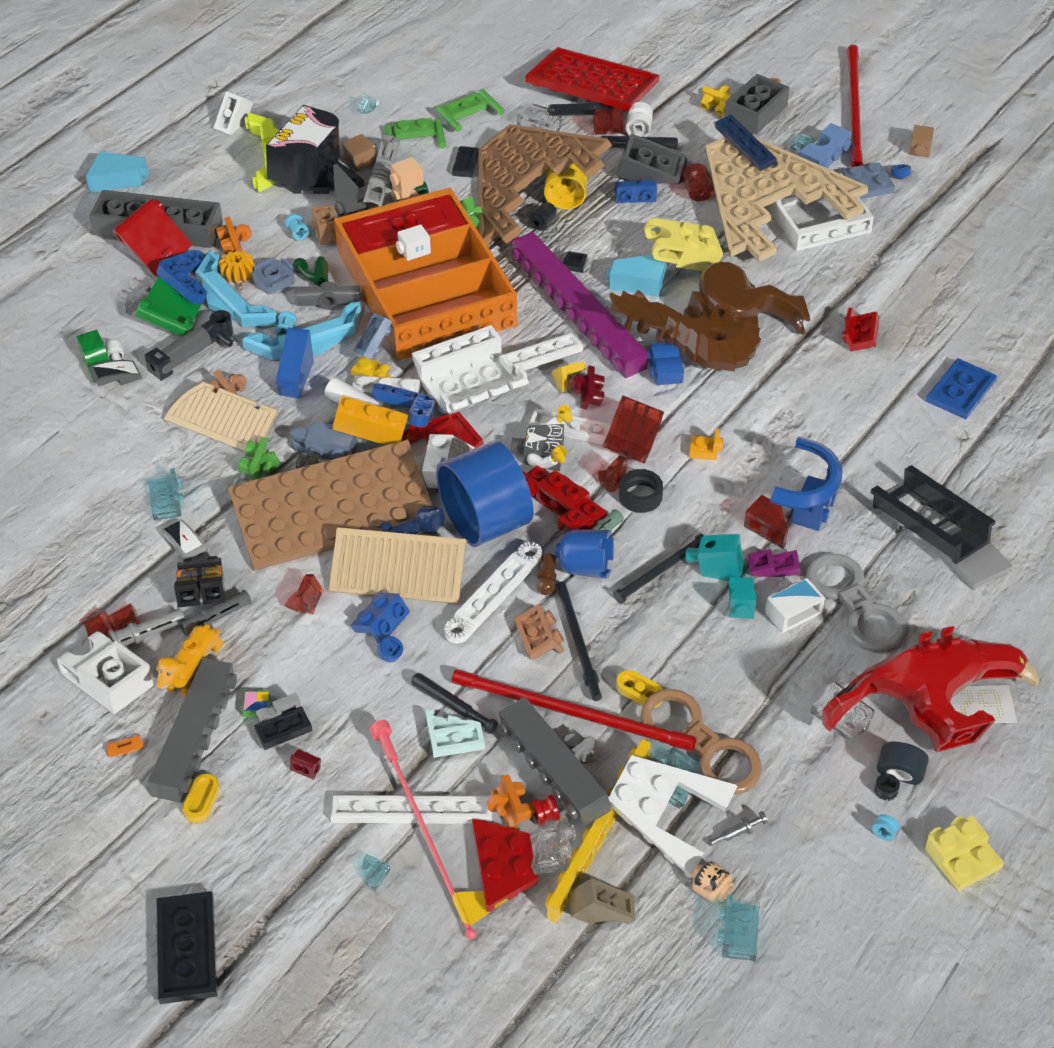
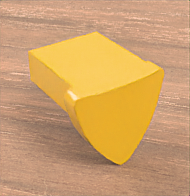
M584 361L562 366L552 371L555 384L561 393L568 391L567 376L586 370Z

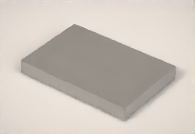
M955 524L944 529L951 536L961 530ZM991 542L958 564L953 563L949 556L932 545L972 589L1011 572L1013 567Z

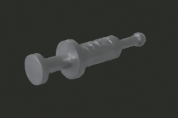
M763 811L758 813V817L750 821L743 817L741 818V823L724 830L721 836L710 839L708 844L713 846L723 839L728 841L745 832L751 834L753 833V826L761 822L765 825L768 823V820Z

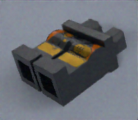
M208 556L204 560H193L191 558L177 563V580L174 583L178 608L200 605V589L203 605L225 602L224 573L221 558ZM213 593H218V594H219L218 596H215V597H209V596H208V595L213 594ZM187 596H195L193 599H183Z

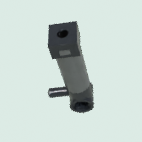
M225 310L215 311L210 315V320L160 350L156 347L144 354L147 370L162 381L173 374L172 369L218 340L227 347H231L234 342L231 339L234 333L231 314Z

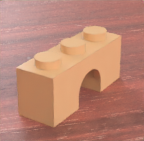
M413 157L391 165L390 181L392 183L391 196L393 203L420 196L413 189L423 184L422 167Z

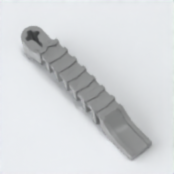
M383 135L363 202L367 203L368 201L382 207L390 179L391 165L394 164L400 143L398 138L391 135Z

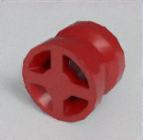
M552 794L547 795L543 800H531L534 809L533 816L538 826L544 825L549 820L554 822L560 820L558 805Z

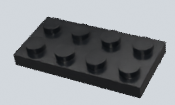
M213 891L156 898L159 1003L167 1004L218 997Z

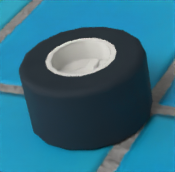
M891 741L885 743L881 748L877 771L880 774H892L904 783L920 784L924 780L929 758L917 746Z

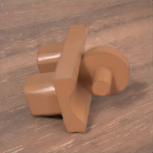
M219 369L213 372L216 379L210 384L215 385L214 393H217L219 388L237 394V391L242 392L245 390L247 380L243 374L233 373L227 381Z

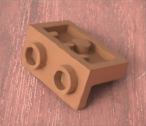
M538 604L514 618L527 653L532 660L554 648L560 654L564 652L561 644L564 639L560 631L554 627L556 619L550 610L546 611Z

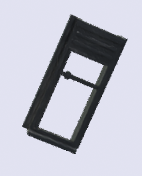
M913 465L904 469L903 485L891 493H888L878 485L871 489L870 493L874 495V508L878 507L949 556L955 564H958L990 543L992 526L995 525L996 521ZM907 494H911L945 518L933 524L899 499ZM951 521L960 527L961 530L951 536L939 527Z

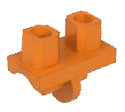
M230 216L224 218L226 225L216 228L225 254L228 251L232 252L235 250L242 252L240 241L245 242L251 237V228L244 224H239L234 228Z
M509 774L502 775L501 783L490 792L491 798L488 799L486 805L489 811L498 812L499 816L504 817L507 827L516 829L520 822L531 819L534 809L531 803L520 802L525 795L523 783L512 782Z

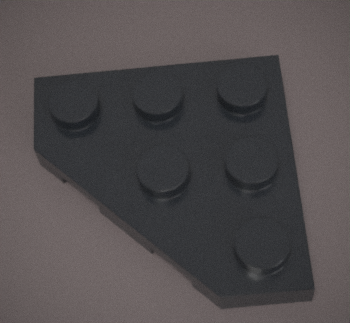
M339 161L337 162V165L359 189L365 186L362 177ZM332 166L329 173L319 183L311 187L297 188L282 183L281 185L293 194H301L302 191H313V194H329L330 191H335L334 169Z

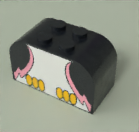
M302 105L266 145L267 179L297 188H307L319 183L329 173L332 166L337 164L340 157L338 117L333 113Z

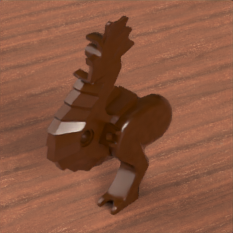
M716 262L703 270L699 278V291H692L688 306L684 309L683 314L660 302H649L640 290H637L634 295L622 291L621 296L612 292L609 296L613 303L610 305V309L613 312L627 316L626 331L631 329L633 321H638L637 331L643 334L648 333L650 327L658 329L655 337L657 343H661L662 339H664L668 344H674L681 353H685L692 362H697L705 369L711 368L718 371L734 372L737 368L747 366L749 360L755 356L761 342L759 337L760 328L758 327L759 313L770 312L792 324L795 330L802 335H805L803 320L810 321L804 296L789 295L772 285L755 288V285L749 281L745 271L740 266L730 262Z

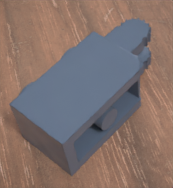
M321 422L311 424L309 429L298 427L290 431V437L293 439L291 444L294 450L306 452L307 457L333 460L354 454L358 440L356 436L332 430L333 424Z

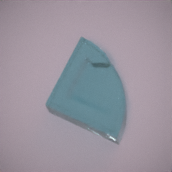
M364 94L356 111L361 114L370 113L379 102Z
M366 854L362 863V872L368 887L376 891L390 872V866Z

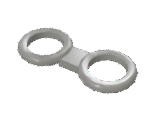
M831 553L821 555L810 563L807 568V578L825 598L840 600L851 615L847 620V630L852 640L859 646L871 651L883 652L894 649L903 642L906 636V623L902 615L892 607L874 603V600L862 587L864 584V573L858 563L842 554ZM826 565H840L852 573L854 581L846 588L832 589L819 581L817 572ZM867 615H882L893 622L896 632L889 639L873 640L861 633L858 628V622Z

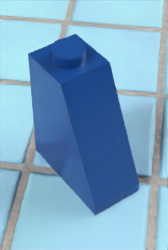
M288 327L276 377L279 396L300 398L314 363L310 330Z

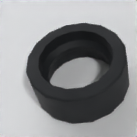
M634 469L624 474L619 481V500L622 506L636 513L653 511L660 505L663 499V481L653 471ZM636 485H644L653 489L654 492L648 496H636L627 490Z

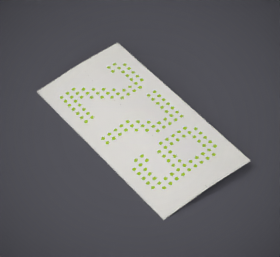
M1009 685L967 686L951 698L950 702L954 709L967 716L979 710H984L996 720L994 723H1017Z

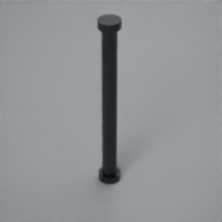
M699 533L695 536V540L623 589L615 590L613 592L615 600L620 604L624 603L628 596L684 559L687 548H699L701 537L704 535Z

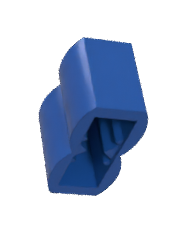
M667 342L650 343V349L646 351L648 352V363H651V379H655L656 385L683 383L684 368L679 349L674 344L670 345Z

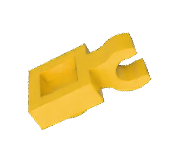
M363 356L351 368V375L353 377H392L390 374H387L390 366L381 364V362L373 359L369 360Z

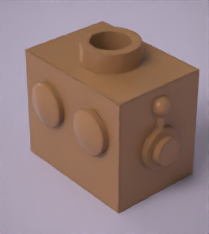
M363 133L342 142L345 159L356 172L375 164L377 159L376 147L372 141L369 142Z
M332 205L312 208V226L320 245L336 242L334 219L337 217Z

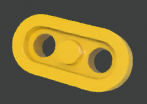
M625 670L619 673L616 679L617 691L643 706L650 695L663 690L658 683L632 670ZM662 702L657 704L654 708L660 706Z

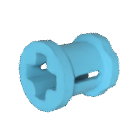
M291 214L285 220V226L292 231V236L296 240H303L309 235L310 229L303 224V219L299 214Z
M289 311L280 312L277 317L278 325L275 328L276 336L286 334L288 327L293 328L297 321L295 314Z

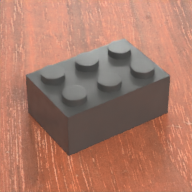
M756 74L726 101L724 117L732 115L749 132L758 134L787 107L790 87Z

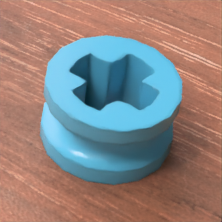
M880 814L872 826L874 834L887 841H892L896 836V832L900 829L899 822L886 814Z

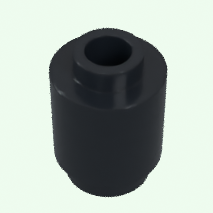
M549 202L540 204L529 216L531 226L537 230H544L556 218V207Z

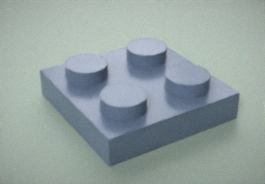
M880 162L842 170L844 176L868 186V193L860 196V199L894 193L895 185Z
M374 313L353 351L371 360L380 351L381 346L379 344L383 337L386 338L392 328L390 325L393 321Z

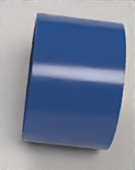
M497 440L490 441L438 464L436 479L441 500L453 526L459 535L467 540L470 546L478 547L532 521L534 513L533 502L526 478L512 453L501 442Z

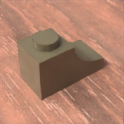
M593 878L570 891L571 917L591 925L603 921H617L629 924L635 920L634 895Z

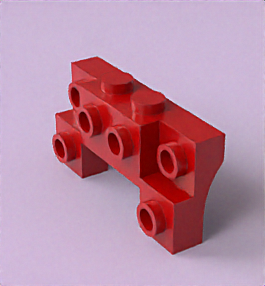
M536 465L527 473L522 471L529 486L531 497L536 494V501L559 516V530H563L565 527L570 530H590L594 527L595 522L603 520L607 516L605 509L590 500V493L584 487L577 485L569 477L562 475L557 470L550 473Z

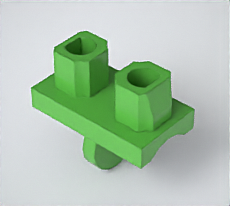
M473 197L461 200V205L478 230L480 221L477 217L482 213L481 206H475Z
M262 437L260 443L252 441L247 443L246 456L253 457V459L241 457L239 472L249 474L250 481L259 479L262 470L269 472L279 467L280 461L276 457V453L273 451L269 453L267 449L269 438Z

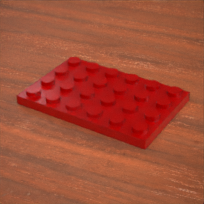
M556 47L526 74L525 82L535 87L548 88L553 92L559 91L566 93L568 96H577L586 101L602 103L603 106H613L621 111H629L632 104L639 102L659 82L660 75Z

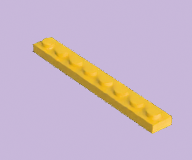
M642 739L637 748L633 747L631 749L628 761L631 755L649 760L651 758L652 743ZM623 766L619 770L617 781L625 768ZM612 786L609 788L607 792L608 798L614 788ZM612 808L610 812L596 819L591 828L587 827L581 840L583 842L579 849H574L570 857L568 869H563L559 875L558 886L555 892L550 891L546 898L545 907H547L548 920L558 923L570 901V891L577 888L618 816Z

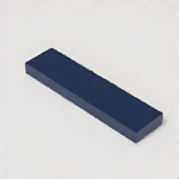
M732 115L715 122V128L759 171L777 163V158Z

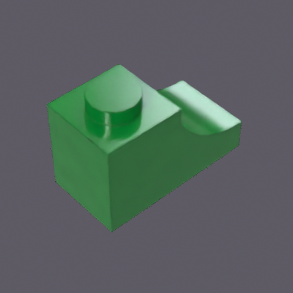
M97 329L76 336L81 357L94 382L96 381L91 373L90 366L110 361L104 342Z

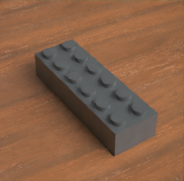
M110 190L101 191L89 214L93 235L116 237L112 231L115 227L149 199L154 201L157 199L164 206L165 209L163 211L191 241L193 246L212 248L217 236L216 228L220 227L223 223L219 202Z

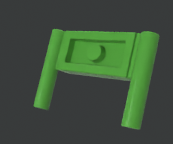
M480 89L478 93L471 94L444 106H437L436 112L456 132H459L462 126L456 120L487 109V104L499 115H502L505 109L484 89Z
M432 118L401 120L393 122V126L390 124L384 126L385 135L394 136L399 140L436 135L439 147L441 149L446 147L440 119H435L434 122H432Z

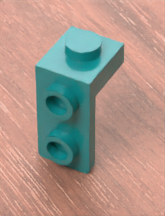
M730 577L729 618L754 619L756 607L754 579L749 577Z

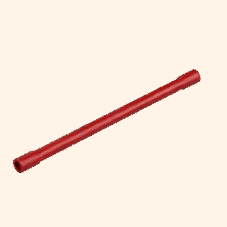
M850 45L847 48V57L849 61L851 167L863 166L858 73L859 49L857 45Z
M455 669L452 675V683L463 687L479 689L517 701L525 697L531 705L664 742L670 746L693 752L696 746V736L666 730L483 678L467 671Z

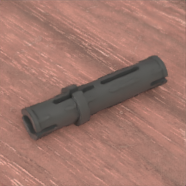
M242 590L225 599L223 603H217L206 610L204 608L198 610V614L180 621L179 626L183 634L188 636L195 626H204L207 623L212 626V623L251 604V597L246 590Z

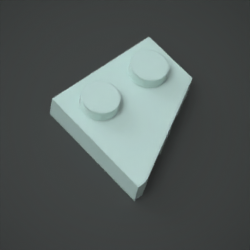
M425 711L434 758L485 749L480 722L469 719L462 720L451 715L447 719L434 716L433 711Z

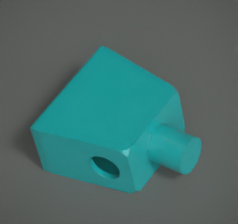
M740 534L704 535L701 537L699 548H687L686 562L699 563L700 573L703 577L729 581L730 577H741L744 561Z

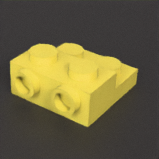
M959 816L951 822L950 827L944 830L941 827H937L928 835L925 847L926 852L957 891L1002 869L1004 865L1003 860L987 842L989 835L973 816L966 819L963 816Z

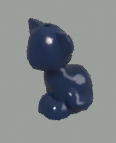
M423 506L416 510L414 520L404 521L395 526L387 521H381L380 523L382 532L417 535L419 531L428 534L436 532L443 527L445 516L443 508Z

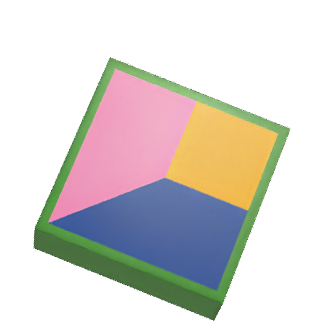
M244 691L243 717H258L256 714L257 710L270 708V691Z

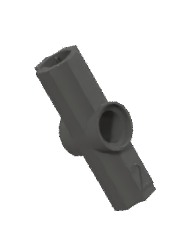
M324 282L320 287L296 288L295 291L297 306L319 305L325 310H332L337 305L361 301L360 285L337 286L333 282Z

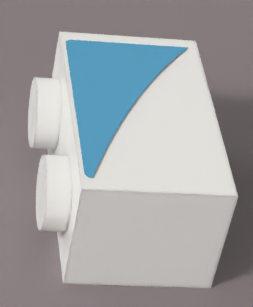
M806 578L791 584L780 592L771 594L767 598L765 614L784 633L822 614L825 597Z

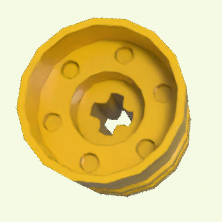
M574 163L558 175L550 168L546 170L544 196L547 202L552 203L556 208L567 210L576 208L584 202L587 190V177Z

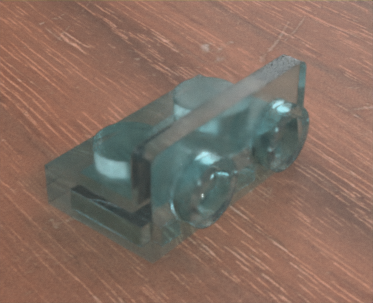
M170 468L171 477L149 481L154 521L182 516L181 507L185 506L183 492L179 493V490L183 489L181 476H176L175 468Z
M727 894L726 904H720L719 921H724V929L718 928L717 946H722L723 958L756 961L760 906L732 903L733 895Z

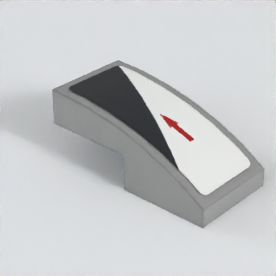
M182 519L161 529L163 537L173 544L176 553L183 559H190L207 550L199 536Z

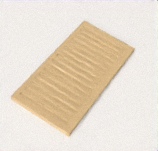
M337 527L329 592L375 596L379 592L399 593L402 599L459 604L467 540Z

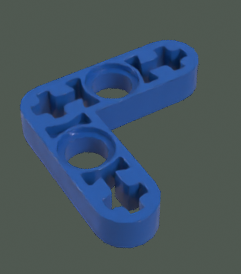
M191 250L160 261L157 269V275L189 302L197 305L204 303L207 290L188 275L195 272L206 255L203 252Z
M381 383L373 384L371 397L375 400L410 408L407 420L409 424L417 427H426L428 425L436 403L432 396Z

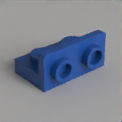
M655 180L615 182L616 203L656 202L657 184Z

